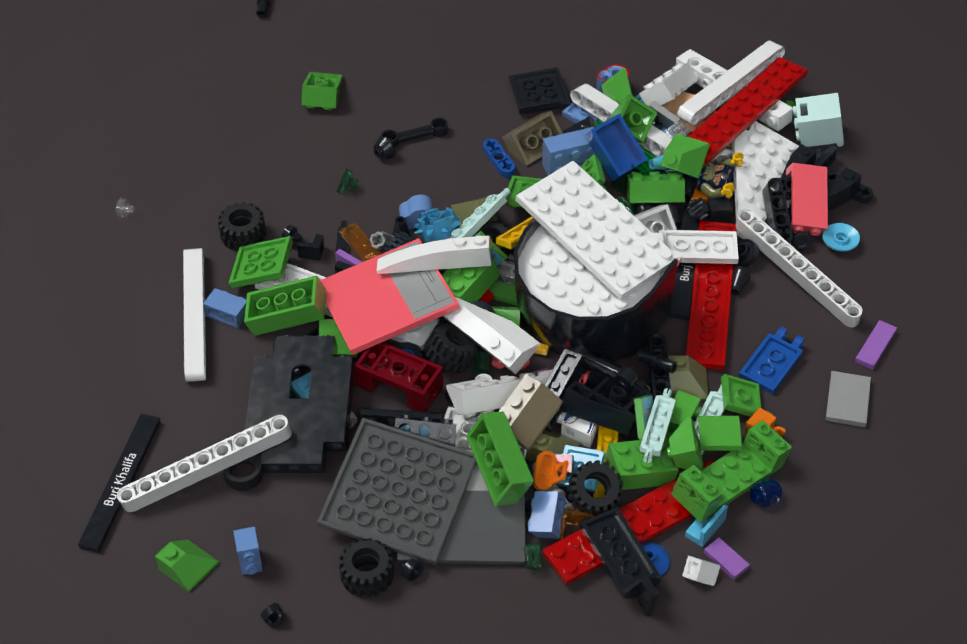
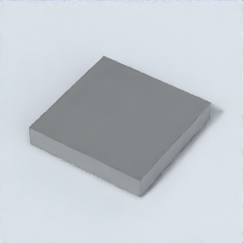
M652 101L649 107L657 111L656 115L659 118V122L663 124V127L674 135L676 133L683 135L681 119L657 102Z

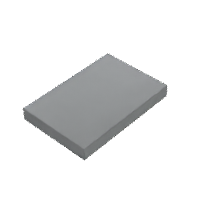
M831 371L825 421L866 427L871 377Z

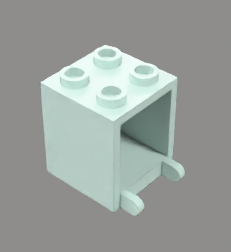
M838 93L796 98V106H793L794 117L797 116V118H794L795 129H799L796 131L797 141H800L806 147L837 143V146H843L844 140Z

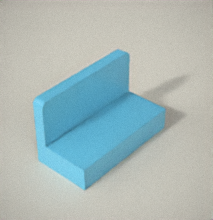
M724 504L720 510L701 523L696 519L685 532V537L703 547L726 520L728 506Z

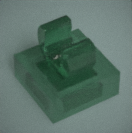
M345 169L336 192L343 194L345 188L350 192H354L358 179L350 178L351 170Z

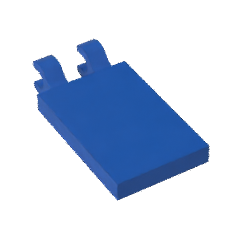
M782 326L775 335L769 333L741 369L739 377L758 383L759 388L773 395L802 356L803 350L801 349L804 346L803 341L805 338L797 335L792 344L784 341L787 337L785 334L788 329Z

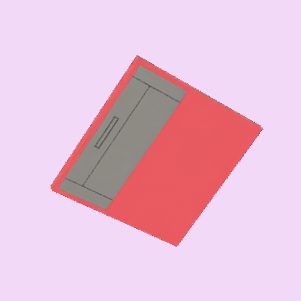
M419 238L320 280L326 288L325 304L352 355L460 309L458 301L439 270L377 274V260L379 258L422 244Z

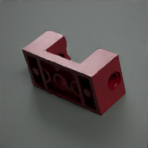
M383 342L366 349L354 365L356 386L373 393L379 384L378 381L406 392L407 407L416 411L427 412L444 386L442 366ZM397 367H402V368H404V369L401 370V371H396V370H394V368H397Z

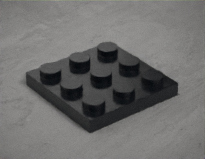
M558 67L509 76V83L519 114L570 105V99Z

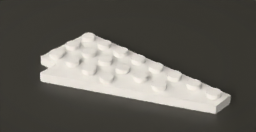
M755 121L748 131L745 130L731 143L732 159L736 152H742L744 156L742 166L738 167L735 164L733 168L735 167L733 172L736 219L738 211L746 208L765 222L767 216L762 190L771 178H781L791 154L799 146ZM737 230V236H738V237H740V238H742V239H744V240L747 239L744 235H742V234Z

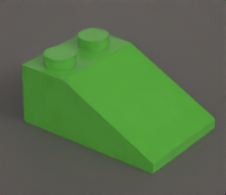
M309 72L302 85L301 105L310 109L316 107H323L324 110L336 109L343 75Z

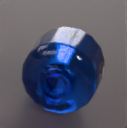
M766 478L753 484L750 497L753 503L761 508H766L778 503L783 491L779 482Z

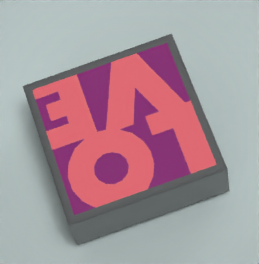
M555 454L557 464L565 460L569 461L566 476H572L574 471V455ZM563 468L558 473V476L561 475Z

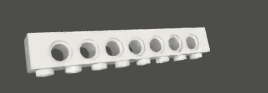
M691 49L676 58V65L679 63L681 65L689 63L698 79L695 83L703 88L728 71ZM779 100L758 120L779 131L792 122L793 108Z

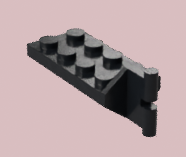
M618 507L580 522L579 527L622 597L637 598L644 610L645 616H652L659 595V590L655 586L661 583L662 577Z

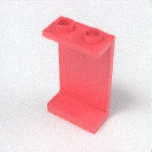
M792 163L786 169V176L791 177L792 231L793 233L804 231L812 236H819L828 229L827 167Z

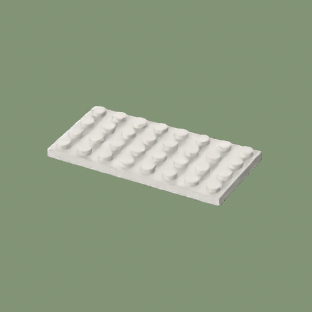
M574 161L516 195V201L620 300L666 270L674 258L677 260L679 258Z

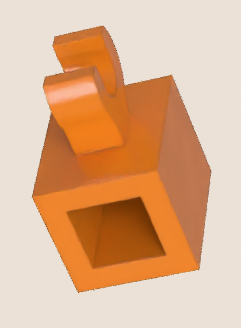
M759 408L746 422L744 435H747L749 429L762 420L783 437L786 430L780 426L775 427L777 417Z

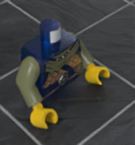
M736 152L733 155V159L729 158L718 162L710 161L708 164H705L700 177H692L700 180L697 187L698 191L704 193L708 198H730L733 195L732 192L735 191L734 185L730 183L735 170L734 164L738 167L743 165L744 156L742 152Z

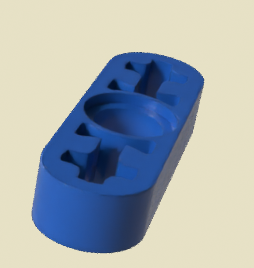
M486 139L483 142V152L500 176L503 178L514 176L515 164L499 142L495 139ZM500 156L503 157V159L496 160L495 157Z

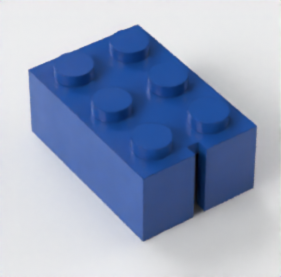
M620 113L593 128L585 135L586 140L612 181L617 180L648 160Z

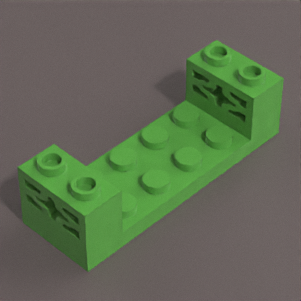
M762 420L749 429L743 441L741 451L729 452L702 471L693 465L680 473L671 495L701 523L720 510L724 504H729L782 468L792 446Z

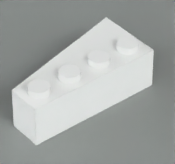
M679 63L645 85V90L639 94L647 106L652 101L663 105L676 98L675 96L681 94L698 79L689 63L684 65Z

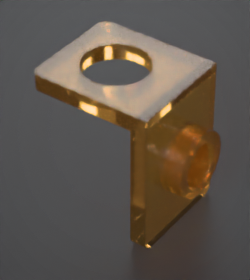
M564 509L560 540L564 536L565 524L580 526V522L592 518V514L580 512L579 510L571 511Z

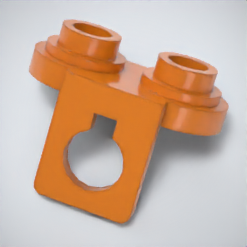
M541 452L537 456L532 477L534 487L539 491H546L552 485L564 481L569 461L565 460L557 464V458L553 452ZM563 468L561 475L558 476V473Z

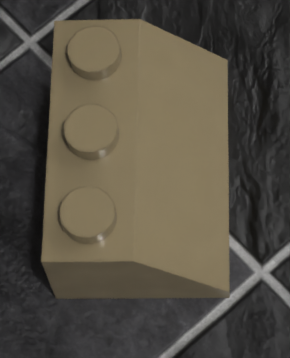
M548 111L502 136V139L509 152L527 166L542 157L543 138L563 133L552 111Z
M525 374L498 412L504 411L518 445L530 450L561 407L563 401L542 382Z

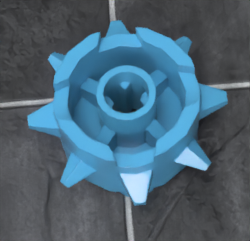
M446 207V211H439L438 208L428 210L421 214L422 218H417L418 223L414 227L419 230L414 232V234H421L423 241L426 243L448 239L451 233L458 229L457 226L461 225V222L457 221L461 216H454V211Z

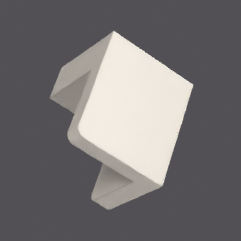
M688 556L682 576L714 586L720 565Z

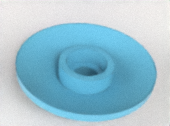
M834 223L829 225L826 231H823V241L831 249L844 252L853 250L858 246L860 235L854 227L848 224Z

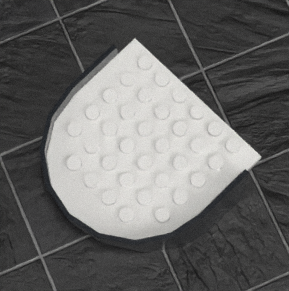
M533 218L524 229L514 249L515 291L521 319L535 339L549 346V349L560 355L564 349L569 350L571 346L576 345L585 347L590 354L598 358L604 355L612 361L633 356L648 344L650 335L657 333L670 315L677 266L682 261V255L674 252L679 257L678 260L674 258L666 270L620 300Z

